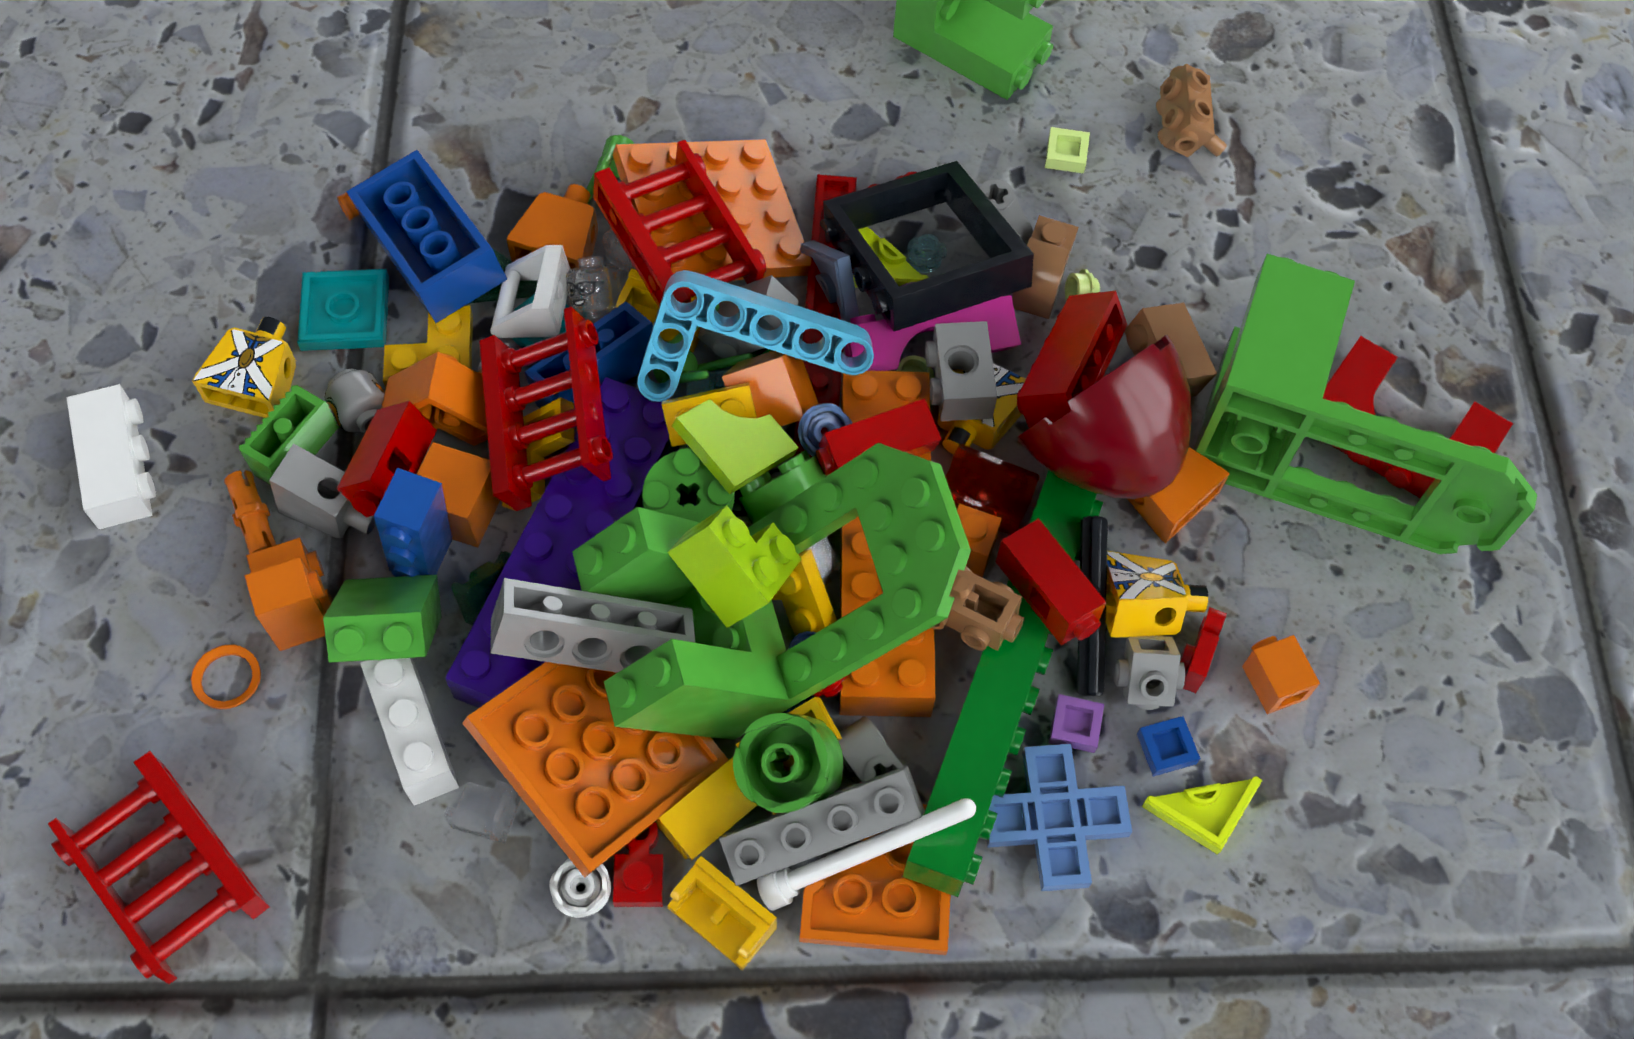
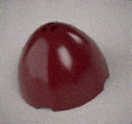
M1168 334L1159 341L1151 344L1069 400L1068 404L1071 411L1054 423L1045 417L1016 437L1039 463L1058 478L1084 490L1112 498L1126 499L1149 497L1162 491L1175 480L1183 467L1189 448L1192 423L1189 383L1182 361Z

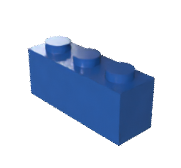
M625 301L594 323L599 338L595 349L600 386L605 377L625 383L639 373L653 328V324L649 319ZM567 350L540 360L524 371L528 384L570 370L569 352ZM573 388L535 401L536 406L541 408L560 397L574 404Z
M397 468L374 514L389 571H391L394 577L436 575L453 540L442 483Z

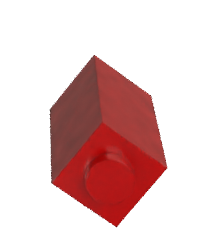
M924 398L824 433L819 443L820 449L816 450V456L826 476L877 443L920 456L934 451L942 439Z
M410 401L378 409L336 489L351 502L355 510L362 513L365 517L374 516L396 469L400 468L416 474L437 430Z
M1040 519L1033 521L1001 540L995 562L1061 646L1075 637L1078 640H1083L1100 627L1101 622L1099 620L1107 602Z

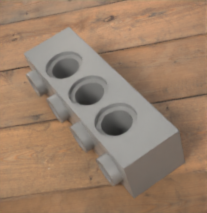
M504 578L491 617L490 653L618 673L670 639L695 642L692 609Z
M906 765L836 791L829 795L828 798L810 804L803 809L789 813H777L729 831L719 840L737 886L921 818L925 809L909 767Z

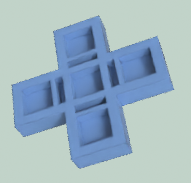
M1071 744L1024 747L1022 756L1028 793L1004 794L1003 798L996 795L993 796L989 810L998 814L987 841V848L1035 844L1041 891L1089 888L1092 884L1086 840L1129 837L1132 833L1125 786L1078 789Z

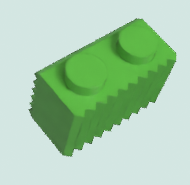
M298 385L291 386V392H285L286 398L279 399L280 404L274 405V411L268 412V418L262 419L263 424L256 425L257 431H252L251 437L245 438V444L239 445V450L254 476L269 485L270 478L293 444L316 455L339 428L335 418L332 416L333 414L330 412L329 405Z

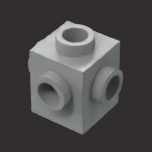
M1126 637L1124 659H1117L1115 684L1117 687H1122L1127 704H1133L1145 710L1158 709L1160 706L1174 707L1176 690H1182L1184 687L1185 667L1184 663L1180 662L1181 655L1173 637Z

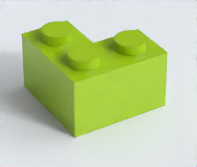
M727 505L686 531L667 552L726 628L769 604L801 561V557L797 554L792 541L782 534L774 523L769 524L751 536L745 523L737 518Z

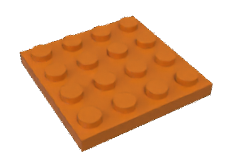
M766 139L687 142L694 154L698 153L702 157L707 176L752 248L758 249L762 253L767 268L764 278L771 275L774 278L808 275L809 267H811V257L803 254L800 250L801 244L805 242ZM677 142L616 144L612 156L620 180L627 184L675 166ZM684 181L633 199L632 205L638 214L643 213L646 216L691 199L693 196ZM702 212L651 232V237L657 247L663 246L667 248L711 231L713 228ZM722 244L672 264L671 270L674 274L683 270L705 274L733 261Z
M545 662L469 714L462 724L585 878L657 821L659 817L729 759L711 737L615 727L604 681L617 672Z

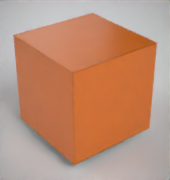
M770 351L737 362L721 376L725 387L749 382L757 418L770 414L780 426L800 421L808 409L818 404L803 360L776 351Z
M432 442L416 474L442 483L452 539L478 548L500 502L498 498L493 496L490 460Z

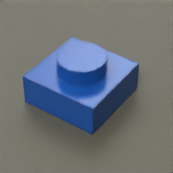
M1184 716L1141 727L1137 732V737L1153 777L1197 765L1201 759Z

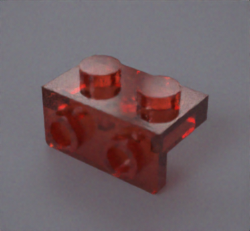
M959 444L945 478L956 509H958L959 504L1000 517L1002 520L998 532L1011 535L1018 531L1027 513L1040 476L1037 473L964 444Z

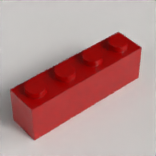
M1116 290L1070 295L1064 307L1057 316L1050 334L1045 339L1035 363L1032 364L1022 388L1017 393L1018 410L1024 415L1029 428L1045 417L1054 423L1069 413L1071 410L1068 401L1103 378L1127 327Z

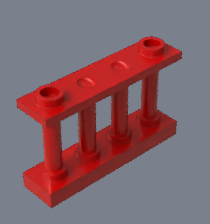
M686 140L677 142L675 166L630 183L618 182L610 167L594 173L593 198L658 307L660 306L666 284L674 274L671 270L672 264L722 244L733 262L702 275L727 283L743 277L747 284L764 278L767 268L762 253L758 249L752 248L707 176L702 157L698 153L694 154ZM684 181L693 196L691 199L646 216L643 213L638 214L632 205L633 199ZM702 212L713 228L711 231L667 248L663 246L657 247L651 237V232ZM680 287L673 291L674 297L681 303H691V298L696 296L695 292L688 287Z
M572 306L564 309L565 333L518 350L509 348L495 335L479 340L493 496L515 511L532 506L530 488L533 487V482L584 466L603 482L611 479L609 461L613 459V452L606 438L595 345L599 342L598 333L594 324L589 319L583 318ZM568 350L570 370L520 388L519 373L522 371L523 366ZM573 388L574 409L524 426L523 410L526 404ZM577 427L579 448L528 465L526 449L529 448L531 442Z
M148 751L133 762L144 776L137 781L139 787L76 832L57 818L49 822L48 825L58 838L51 843L55 852L69 867L74 863L77 865L136 951L130 955V959L136 968L147 979L154 975L165 983L171 984L177 977L165 961L169 956L229 911L235 913L242 909L254 920L270 908V906L168 768L151 751ZM161 800L169 810V813L162 817L165 822L100 869L86 848L149 802L155 805ZM188 836L196 849L189 853L191 858L126 906L112 885L176 837L182 840ZM214 872L223 884L216 890L218 895L153 944L138 922L200 875L209 876Z

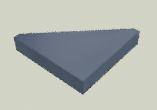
M815 240L802 243L801 252L813 258L821 273L816 275L815 278L830 304L836 302L839 307L841 320L851 323L850 319L858 317L859 312L850 255Z

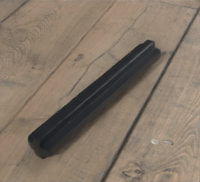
M1087 516L1081 520L1080 570L1106 601L1108 521L1100 516ZM1106 605L1099 620L1101 622L1100 627L1089 637L1078 640L1077 693L1082 696H1101L1104 693Z

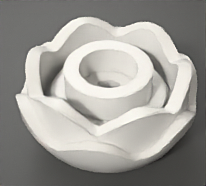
M567 859L553 873L549 884L552 900L557 909L565 915L575 918L589 917L600 911L607 903L611 893L610 877L603 864L584 878L570 859ZM580 884L586 886L582 892L577 891V886Z

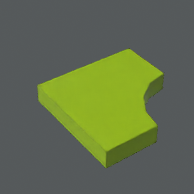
M710 399L676 417L672 425L729 494H732L791 458L799 448L770 414L756 419L742 418L723 411Z

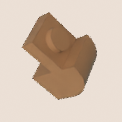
M1039 215L1033 234L1027 244L1034 253L1032 287L1013 293L1012 302L1014 309L1046 319L1050 318L1079 227Z

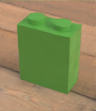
M437 575L345 580L323 617L329 663L426 657L442 618Z

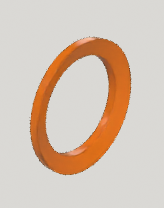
M222 645L213 648L198 660L191 676L193 692L208 707L214 709L237 707L246 702L257 690L261 679L260 665L256 657L244 647ZM229 655L245 659L251 666L252 679L249 687L243 694L228 701L214 700L206 695L202 686V678L205 670L213 661Z

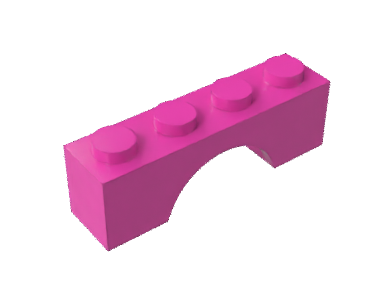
M1011 295L986 301L895 332L885 319L876 321L875 314L862 315L850 319L852 324L864 328L871 338L874 358L872 365L867 371L897 370L901 354L907 343L915 335L924 332H934L935 324L987 321L991 353L1010 350L1021 345ZM855 342L844 346L847 357L859 356L865 349L863 345Z

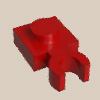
M1209 607L1206 616L1203 617L1194 646L1188 643L1185 644L1180 657V662H1183L1185 667L1183 689L1197 693L1204 682L1227 613Z
M656 822L649 826V834L645 839H633L625 845L629 850V854H615L614 907H663L664 856L663 854H650L659 841V831Z

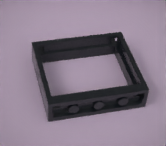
M958 161L823 201L824 219L820 221V226L825 231V242L828 244L832 243L836 250L850 255L852 273L858 289L868 294L872 300L875 313L877 315L882 314L894 332L1032 287L1034 253ZM946 202L990 258L899 287L858 229Z

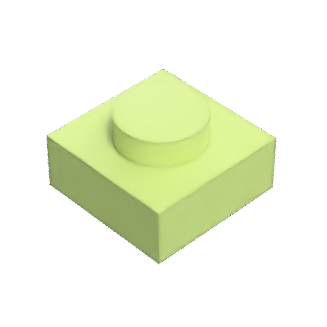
M1051 127L1048 137L1045 168L1084 174L1090 132Z

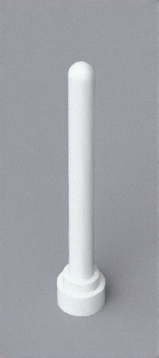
M964 798L925 814L921 818L894 827L795 870L784 868L757 878V887L761 899L767 908L772 911L791 904L793 897L799 894V889L969 819L975 814L976 805L971 799Z

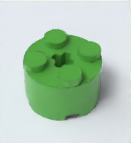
M683 448L662 457L652 466L643 485V508L701 522L726 505L732 511L734 492L729 494L691 448ZM692 492L697 495L696 506L691 503H687L684 507L680 505L681 493L689 495Z
M807 450L778 466L781 472L778 476L772 478L769 472H766L739 489L742 497L738 500L752 524L826 477L816 455L810 457Z
M769 714L751 723L745 730V735L739 747H736L733 757V771L737 785L743 795L751 802L768 811L789 813L803 809L810 804L828 798L841 785L843 772L842 749L835 734L822 720L800 714ZM790 755H793L794 765L790 767V770H785L783 762L789 760Z

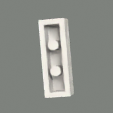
M120 384L66 397L82 505L85 513L98 529L153 516L150 499L156 497V491L149 472H145L143 461L149 460L150 456L146 441L138 432L137 425L143 423V415L137 399H129Z
M399 658L361 662L360 664L402 787L413 805L415 806L458 789L459 785L413 659Z

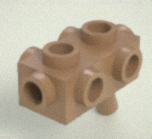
M1188 64L1173 68L1170 76L1160 86L1161 98L1156 102V109L1162 116L1163 128L1158 131L1159 141L1165 148L1186 157L1192 155L1201 146H1205L1216 157L1219 156L1226 149L1227 144L1214 132L1210 76L1201 69L1194 68Z
M967 566L964 571L958 569L949 595L954 597L949 616L931 628L941 630L946 625L960 632L961 639L968 646L976 650H985L989 646L998 651L1004 639L1013 643L1024 621V617L1018 615L1022 596L1015 594L1009 586L1001 582H990L974 574Z

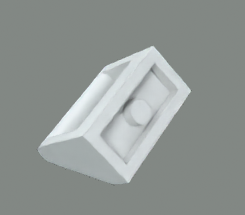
M545 245L506 266L504 273L507 280L502 282L490 330L492 335L498 338L554 337L559 335L570 286L566 282H568V279H571L572 272L563 245ZM520 281H538L533 303L513 312Z

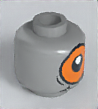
M351 368L340 371L331 378L324 397L325 402L331 409L330 412L343 430L353 433H365L376 411L381 409L385 391L372 373Z

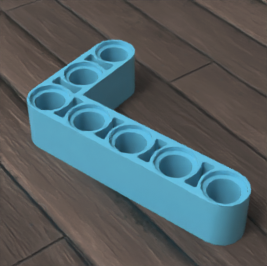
M683 270L673 274L666 284L641 363L637 385L641 394L651 401L661 402L673 396L677 389L697 326L847 375H859L867 371L873 363L874 352L870 335L864 328L693 271ZM680 287H688L695 292L697 298L691 303H681L676 300L673 291ZM731 301L738 306L739 312L734 316L724 317L716 311L715 307L720 302ZM774 315L782 323L777 329L769 331L761 328L757 322L763 316ZM668 328L676 329L683 335V340L675 344L667 343L661 338L660 332ZM807 329H817L823 334V337L817 343L807 344L800 339V335ZM855 342L864 346V351L856 357H847L841 352L848 343ZM654 369H661L669 375L670 379L664 383H655L648 377L647 373Z

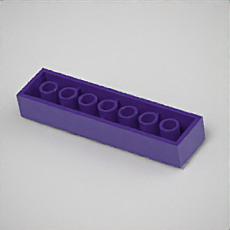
M605 377L600 390L606 438L613 452V459L609 461L611 479L603 482L584 466L552 476L445 677L455 699L480 708L545 663L544 661L490 653L491 617L504 578L582 591L572 551L634 508H643L642 491L648 472L658 460L672 452L678 451L680 446H671L661 405L662 401H651L645 398L639 389ZM578 431L574 435V442L568 446L566 452L579 448Z

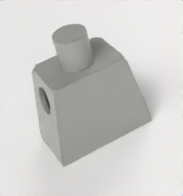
M295 444L292 445L269 480L278 513L332 537L341 538L349 525L366 534H369L376 525L374 516L365 517L362 513L355 510L351 502L336 489L345 472Z

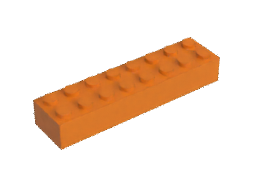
M865 371L859 375L843 373L841 410L851 419L852 423L924 398L930 409L929 372ZM931 452L918 457L931 461ZM859 516L840 528V619L883 594ZM927 629L847 675L846 680L842 682L843 688L839 692V715L931 717L936 698L934 629Z

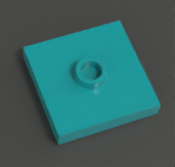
M387 269L303 272L297 341L300 350L384 347L387 336L389 274Z

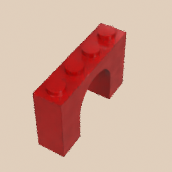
M1360 336L1327 383L1323 399L1332 402H1344L1351 405L1354 409L1375 415L1374 395L1398 357ZM1474 401L1449 439L1470 446L1485 447L1492 453H1495L1514 423ZM1333 446L1348 455L1353 462L1370 468L1385 477L1393 486L1403 488L1420 499L1435 480V478Z

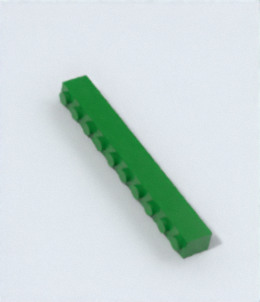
M1048 470L1030 523L1040 519L1073 561H1080L1081 520L1087 516H1099L1103 501L1095 499L1097 493L1084 490L1064 481ZM1009 580L1007 586H1009L1015 594L1022 596ZM1023 597L1018 615L1024 617V621L1013 643L1004 639L998 651L987 646L982 652L924 815L964 798L971 799L975 803L976 812L969 819L914 841L902 876L955 897L959 896L964 882L971 885L974 884L983 858L980 855L974 854L978 839L989 840L998 814L989 810L994 795L1001 798L1004 796L1012 770L1004 768L1008 753L1015 756L1018 755L1026 732L1025 728L1018 726L1021 714L1023 712L1031 715L1040 690L1031 686L1035 673L1045 675L1053 649L1045 647L1048 635H1052V633Z

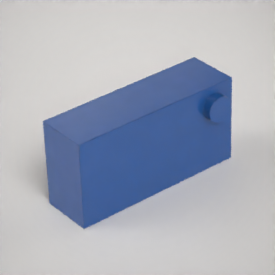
M418 150L413 151L346 191L369 230L435 323L507 280L492 247Z

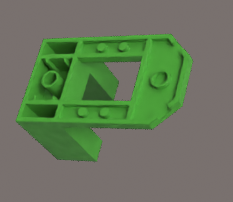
M896 0L893 37L1006 100L1011 97L1017 88L1022 90L1027 85L1032 76L1033 69L1037 64L1043 65L1048 60L1053 49V44L1050 43L1053 25L1029 13L1033 7L1039 8L1045 0Z
M1267 253L1256 277L1241 328L1234 327L1225 347L1193 450L1230 473L1225 482L1227 485L1437 554L1457 553L1459 546L1477 544L1480 551L1500 550L1532 514L1537 500V493L1509 458L1492 453L1485 447L1470 446L1448 439L1438 432L1423 431L1401 424L1391 417L1376 416L1354 409L1351 405L1344 402H1332L1323 399L1355 280L1339 276L1331 271H1323L1303 265L1286 257H1277ZM1309 437L1435 478V480L1418 503L1412 506L1400 502L1396 497L1378 495L1357 488L1353 483L1335 481L1317 475L1310 469L1292 467L1289 464L1304 438Z
M877 443L748 527L749 533L752 536L769 524L774 523L780 532L792 541L797 554H800L859 516L883 590V594L787 651L772 600L769 604L726 628L667 553L686 531L700 522L636 507L572 551L582 591L692 609L695 642L670 639L604 681L614 726L735 740L744 735L745 730L755 720L769 714L786 711L947 619L954 601V597L949 596L958 569L965 570L971 549L941 464Z

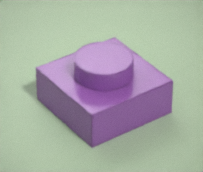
M1058 694L1049 743L1055 745L1071 744L1073 749L1095 753L1098 747L1104 704Z

